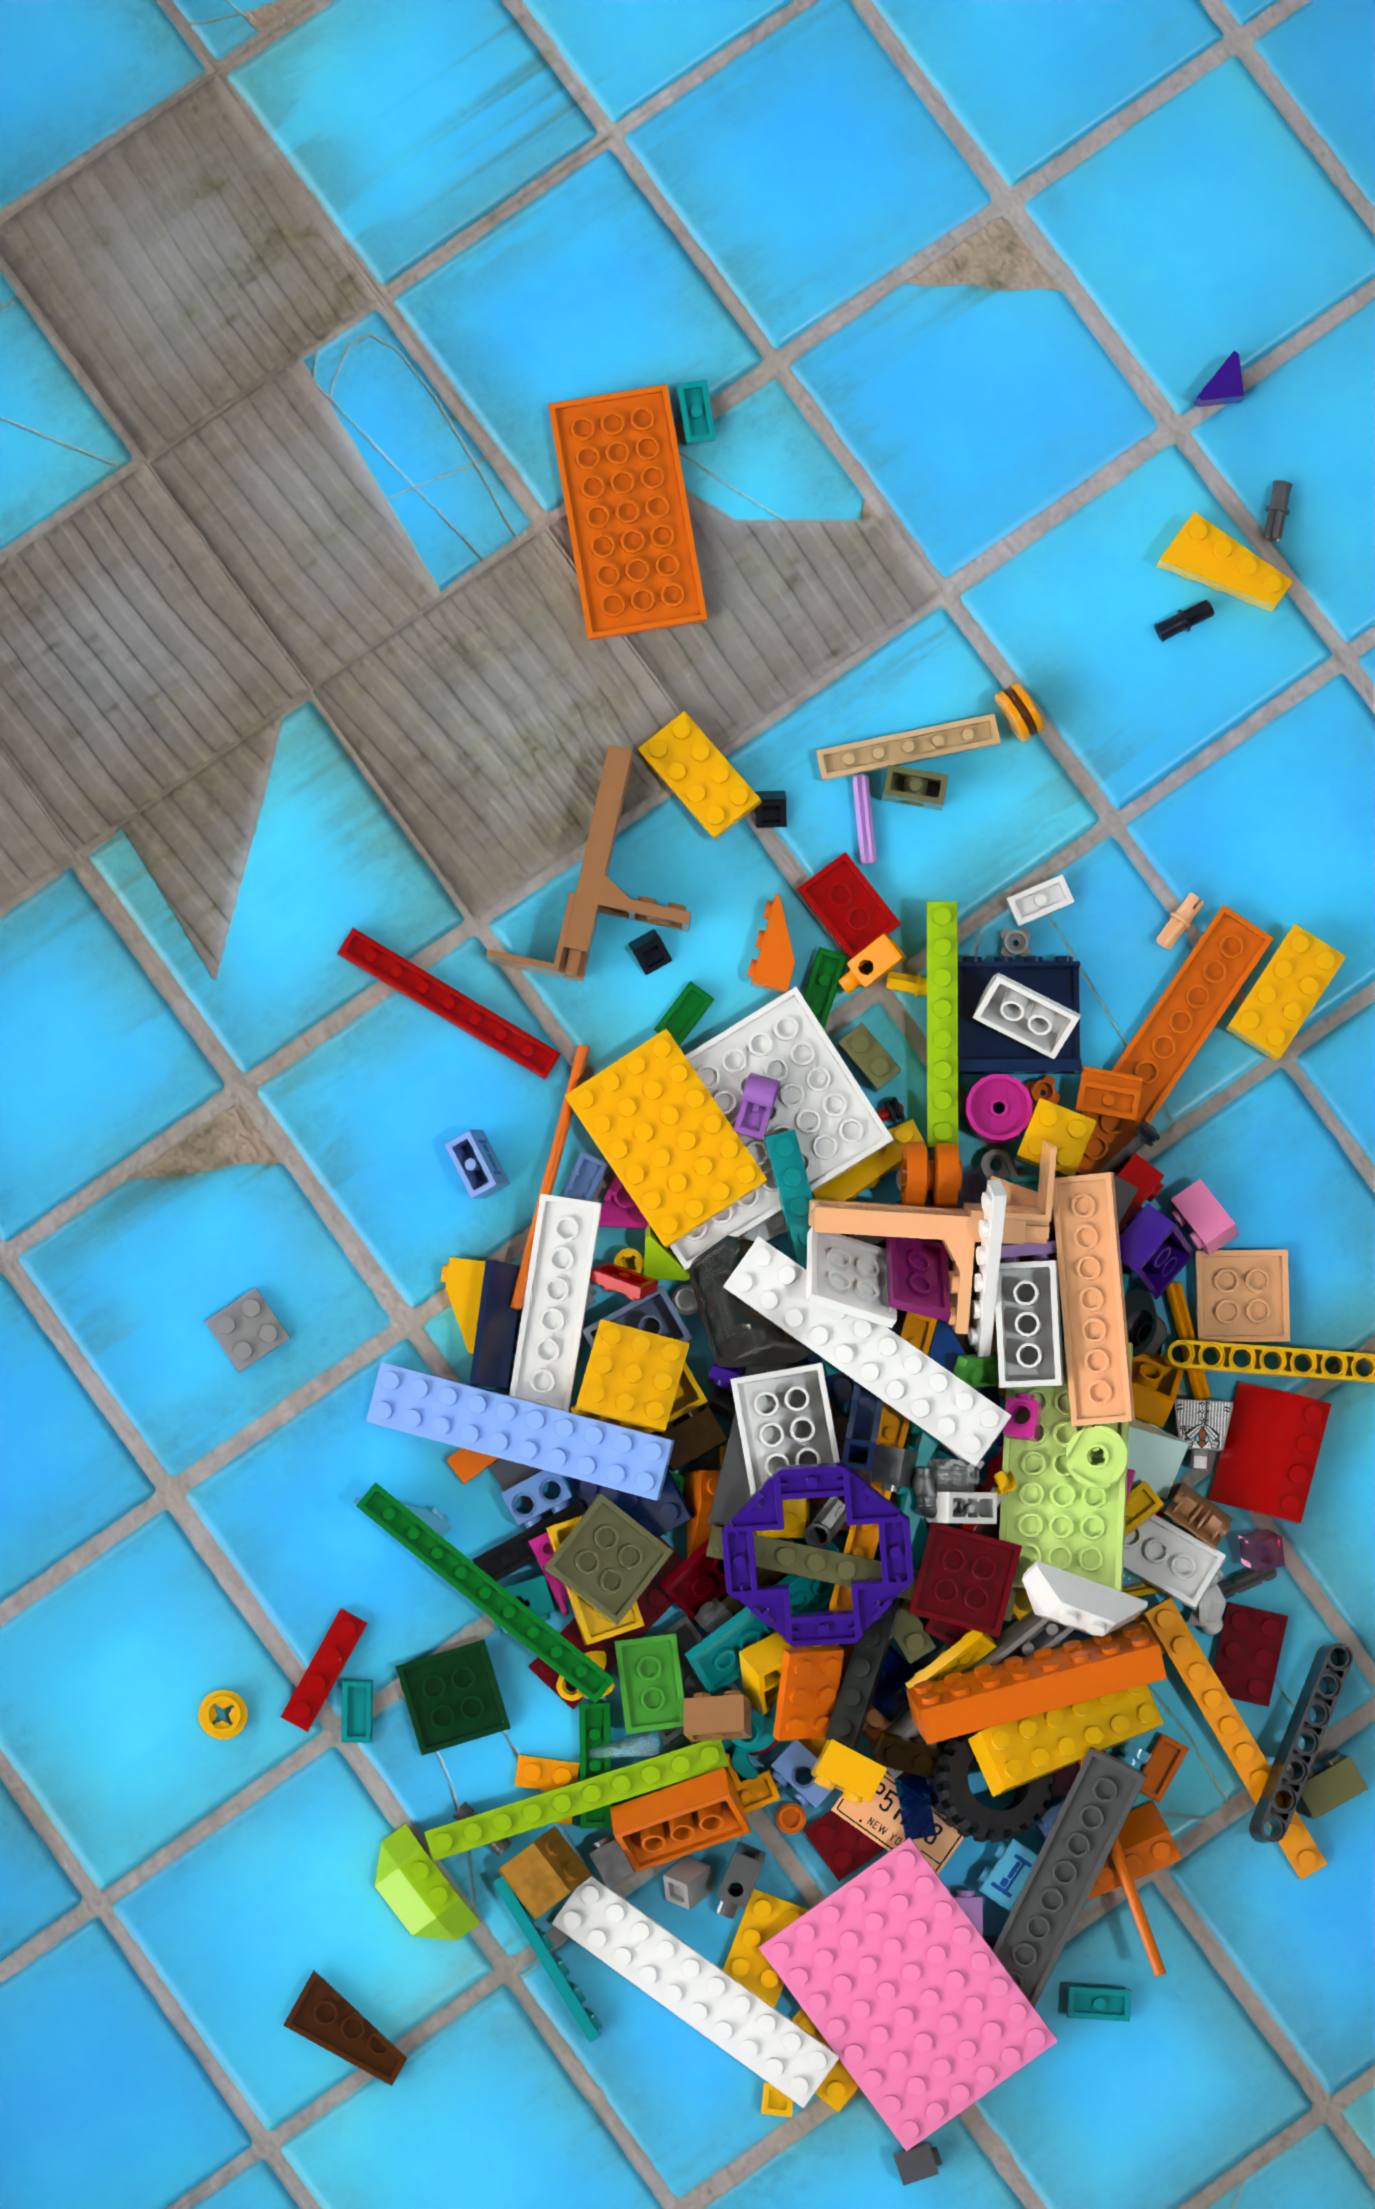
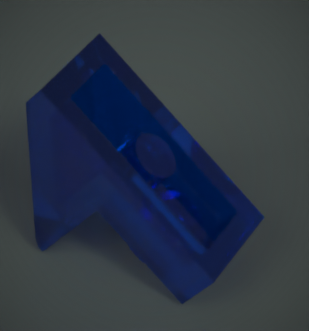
M913 1775L894 1779L905 1840L908 1837H911L913 1840L935 1836L936 1829L931 1808L932 1801L926 1777Z

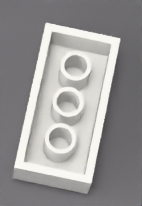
M1058 1261L1000 1263L995 1306L999 1388L1065 1385Z

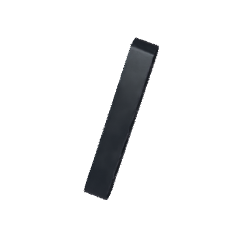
M1346 1644L1324 1645L1316 1652L1249 1825L1250 1835L1256 1842H1278L1283 1839L1287 1832L1352 1664L1353 1654ZM1332 1651H1335L1338 1657L1336 1665L1332 1663L1330 1658ZM1321 1679L1325 1680L1327 1685L1325 1693L1320 1690L1319 1684ZM1310 1707L1316 1713L1314 1722L1310 1720L1308 1715ZM1300 1735L1305 1741L1303 1750L1297 1744ZM1288 1764H1290L1294 1770V1774L1291 1779L1287 1776L1286 1768ZM1278 1792L1283 1799L1281 1807H1278L1275 1803V1796ZM1266 1821L1270 1823L1272 1828L1269 1836L1264 1832Z

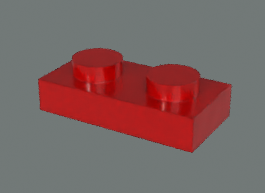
M606 1262L591 1269V1282L599 1284L604 1290L618 1291L626 1294V1297L631 1300H642L644 1297L657 1292L658 1280L613 1263Z

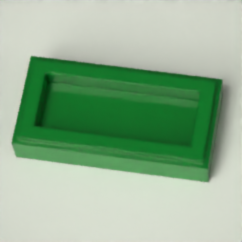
M690 981L654 1028V1031L660 1033L667 1028L680 1047L715 999Z

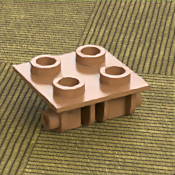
M1185 1483L1181 1484L1164 1512L1174 1523L1183 1526L1194 1534L1197 1539L1208 1544L1213 1549L1217 1547L1221 1538L1230 1529L1229 1525L1233 1519Z

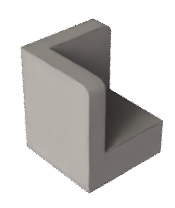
M683 1858L663 1874L666 1900L688 1910L692 1909L713 1891L711 1866L693 1858Z

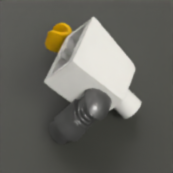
M915 1468L912 1484L917 1496L918 1507L914 1509L918 1514L926 1517L928 1523L997 1524V1507L1004 1499V1493L1010 1492L1017 1487L1016 1480L1012 1471H1009L1006 1475L1004 1471H1000L994 1475L998 1487H993L990 1492L936 1491L933 1469Z

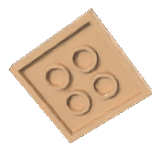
M1288 1249L1217 1250L1210 1256L1206 1251H1195L1197 1341L1220 1343L1290 1342Z

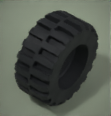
M982 1730L948 1739L943 1744L944 1748L941 1750L932 1775V1779H935V1784L930 1786L931 1796L937 1795L939 1803L935 1804L938 1813L944 1811L947 1815L944 1822L949 1827L957 1826L959 1828L958 1834L965 1838L971 1835L974 1841L985 1842L990 1840L994 1843L1010 1839L1029 1830L1035 1825L1037 1820L1044 1816L1046 1813L1044 1807L1051 1803L1053 1793L1049 1792V1787L1054 1785V1775L1048 1774L1016 1787L1015 1797L1006 1808L1001 1810L989 1809L976 1800L968 1785L969 1765L975 1758L968 1739Z

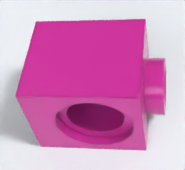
M1017 1393L1016 1398L1007 1397L1006 1412L1012 1415V1417L1004 1427L1003 1435L1009 1439L1038 1442L1042 1404L1035 1400L1034 1395ZM1022 1409H1028L1030 1411V1419L1024 1424H1018L1016 1422V1414Z

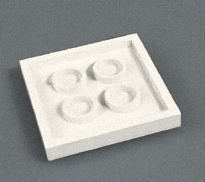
M812 1226L807 1233L806 1301L892 1328L897 1321V1309L889 1307L886 1249L837 1233L814 1232Z

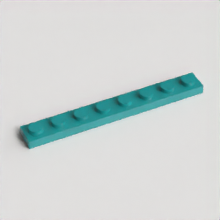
M791 1130L766 1136L764 1142L795 1261L807 1270V1233L812 1227L808 1224L809 1202L813 1197L796 1132ZM821 1357L826 1377L843 1373Z

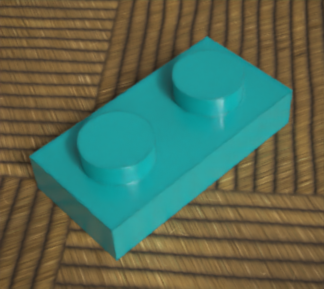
M707 380L677 384L686 445L716 441Z
M1069 1986L1067 2017L1130 2022L1132 1990Z

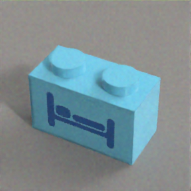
M1013 1838L1009 1842L1002 1841L994 1853V1856L998 1859L992 1868L986 1866L977 1879V1882L980 1883L978 1890L1008 1911H1011L1038 1857L1037 1854Z

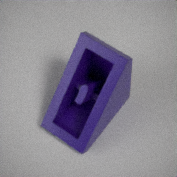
M1235 350L1199 393L1194 402L1195 405L1205 407L1242 402L1244 390L1240 358Z

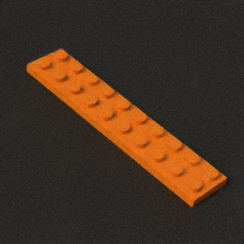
M1224 904L1222 905L1111 1070L1144 1077L1136 1121H1126L1083 1112L1081 1115L1094 1119L1097 1122L1076 1173L1079 1175L1096 1174L1137 1135L1134 1129L1139 1127L1143 1120L1148 1124L1151 1122L1274 938Z

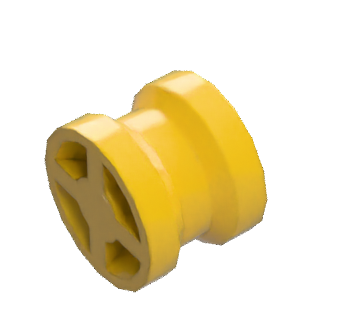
M623 1249L614 1258L615 1265L640 1274L644 1270L643 1256L635 1249Z

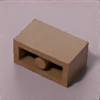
M725 1691L723 1696H712L710 1693H695L693 1698H684V1735L691 1742L752 1738V1702L740 1691Z

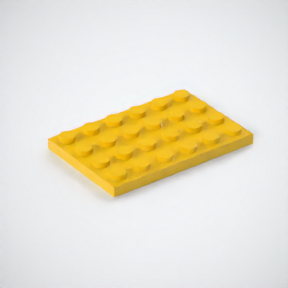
M667 1028L564 1095L665 1249L768 1182V1179L738 1134L733 1132L734 1128Z

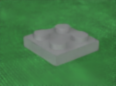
M256 1287L205 1321L239 1373L291 1339Z

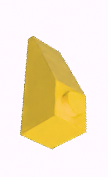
M449 1257V1264H443L441 1282H446V1290L468 1353L473 1355L486 1262Z

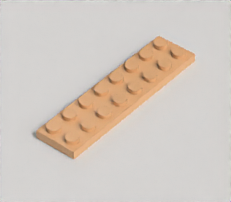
M1107 1172L1055 1178L1053 1213L1071 1425L1085 1426L1135 1421L1114 1173Z

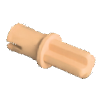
M1191 892L1188 893L1177 911L1169 915L1171 919L1157 936L1156 941L1161 947L1166 950L1171 949L1184 930L1191 928L1190 922L1205 905L1203 900L1198 901L1200 899L1198 896Z

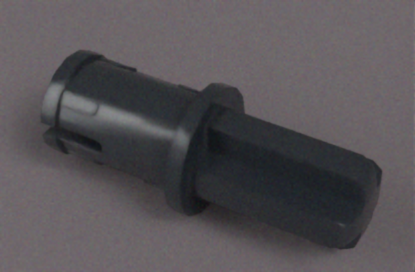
M1204 600L1184 611L1181 609L1177 610L1176 615L1158 624H1154V628L1161 642H1164L1185 630L1187 632L1191 631L1190 627L1213 617L1214 610L1210 602Z

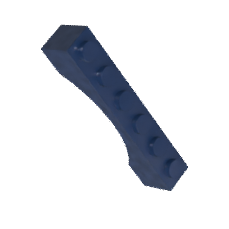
M896 1323L893 1325L892 1328H889L893 1332L895 1331ZM855 1381L842 1462L870 1484L883 1400Z

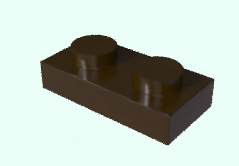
M881 1731L871 1759L882 1766L931 1779L941 1749L937 1745H927L926 1742Z

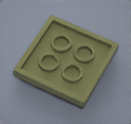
M599 1494L543 1568L609 1621L618 1625L672 1554L673 1550L604 1495Z

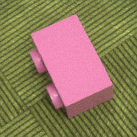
M1201 1179L1170 1199L1174 1209L1170 1213L1180 1227L1186 1225L1191 1232L1188 1236L1198 1250L1203 1248L1209 1256L1239 1235L1236 1223Z

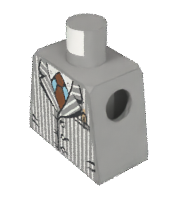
M1175 1399L1172 1407L1176 1437L1190 1442L1187 1449L1191 1450L1190 1468L1209 1469V1451H1223L1233 1402Z

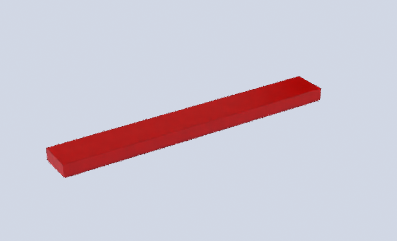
M352 928L337 952L342 958L544 1080L547 1079L561 1056L560 1052L355 928Z

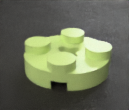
M1105 1426L1089 1427L1077 1432L1069 1441L1066 1449L1067 1466L1073 1478L1080 1484L1093 1489H1107L1117 1483L1125 1474L1129 1464V1450L1122 1437L1114 1430ZM1099 1449H1102L1105 1461L1098 1463L1096 1466L1092 1465L1093 1459L1089 1456L1092 1451L1097 1453Z

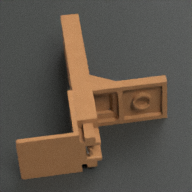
M608 745L576 893L569 892L554 963L490 949L487 950L486 955L488 963L556 978L563 977L573 981H583L599 913L686 932L689 931L691 912L686 911V906L677 903H668V907L656 904L655 899L638 896V900L630 899L607 877L633 763V750Z

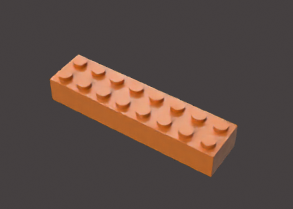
M1133 1623L1124 1626L1122 1630L1109 1633L1103 1637L1093 1635V1638L1083 1641L1070 1640L1058 1648H1041L1029 1656H1012L1000 1664L977 1666L971 1672L963 1674L950 1673L942 1680L934 1682L921 1681L916 1683L914 1687L906 1689L913 1723L926 1744L929 1745L1164 1680L1167 1677L1160 1644L1144 1624Z

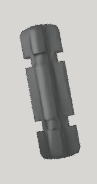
M1271 1562L1259 1566L1260 1569L1256 1570L1254 1568L1233 1577L1232 1581L1226 1580L1218 1584L1224 1598H1230L1235 1595V1592L1241 1593L1262 1584L1263 1580L1269 1581L1276 1578L1277 1572Z

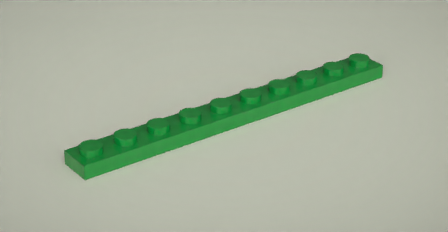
M376 1482L356 1505L359 1510L593 1703L596 1704L615 1681L612 1676Z

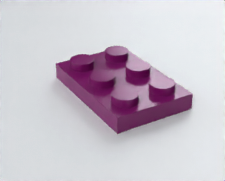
M886 1236L889 1307L947 1321L951 1315L948 1253L944 1245L927 1239Z

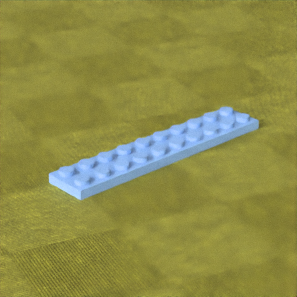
M381 1362L366 1422L656 1501L660 1500L675 1441L387 1362Z

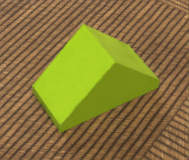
M650 1225L646 1226L644 1275L659 1280L690 1279L692 1277V1268L685 1271L670 1247L665 1249Z

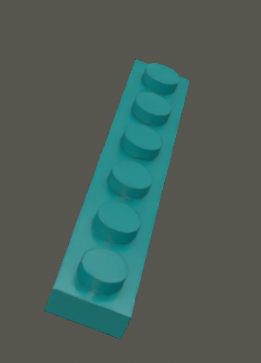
M503 1877L497 1878L493 1881L494 1886L587 2040L591 2043L601 2036L598 2031L602 2028L599 2019L593 2011L589 2014L587 2013L582 2004L586 2001L585 1996L577 1984L572 1987L566 1978L570 1974L567 1966L561 1957L555 1960L549 1950L554 1945L545 1931L539 1933L535 1927L534 1922L538 1919L534 1920L525 1906L523 1907Z

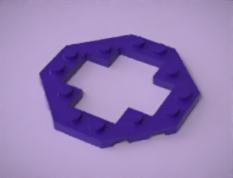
M843 1462L779 1466L722 1528L726 1592L735 1600L738 1599L747 1606L750 1612L769 1628L770 1626L774 1628L793 1647L856 1643L864 1635L866 1629L875 1620L877 1621L893 1604V1600L914 1581L910 1518ZM845 1496L847 1526L878 1524L882 1578L851 1580L853 1610L791 1613L789 1584L758 1586L754 1531L784 1529L782 1500Z

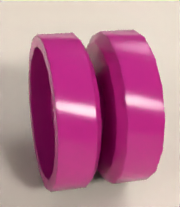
M992 1074L981 1078L971 1088L964 1103V1119L968 1129L978 1139L989 1144H1005L1015 1140L1026 1129L1033 1114V1101L1028 1089L1019 1079L1007 1074ZM995 1103H1000V1107H1005L1001 1114L994 1112L993 1106Z

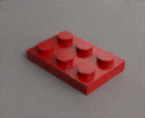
M846 852L797 888L799 894L850 959L854 958L883 933L890 934L901 926L900 921Z

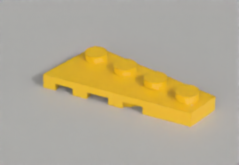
M914 1119L888 1129L894 1139L893 1143L812 1192L814 1198L853 1202L857 1199L856 1196L869 1186L873 1188L880 1183L881 1178L891 1170H898L901 1167L904 1142H924Z

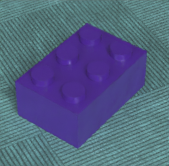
M1147 1203L1143 1209H1139L1132 1216L1131 1224L1124 1233H1119L1122 1268H1124L1123 1272L1130 1275L1129 1280L1141 1289L1146 1290L1157 1300L1195 1252L1177 1225Z

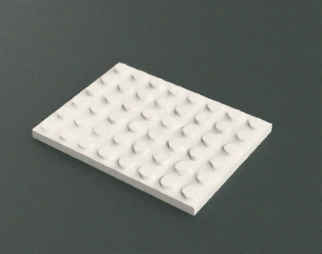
M797 987L784 993L685 1055L733 1128L742 1103L746 1081L751 1072L781 1081L764 1138L795 1130L811 1193L894 1142L889 1131ZM738 1134L768 1179V1182L670 1246L685 1271L782 1212L764 1140L761 1141Z

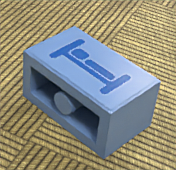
M469 1130L445 1144L471 1199H485L510 1185L483 1130Z

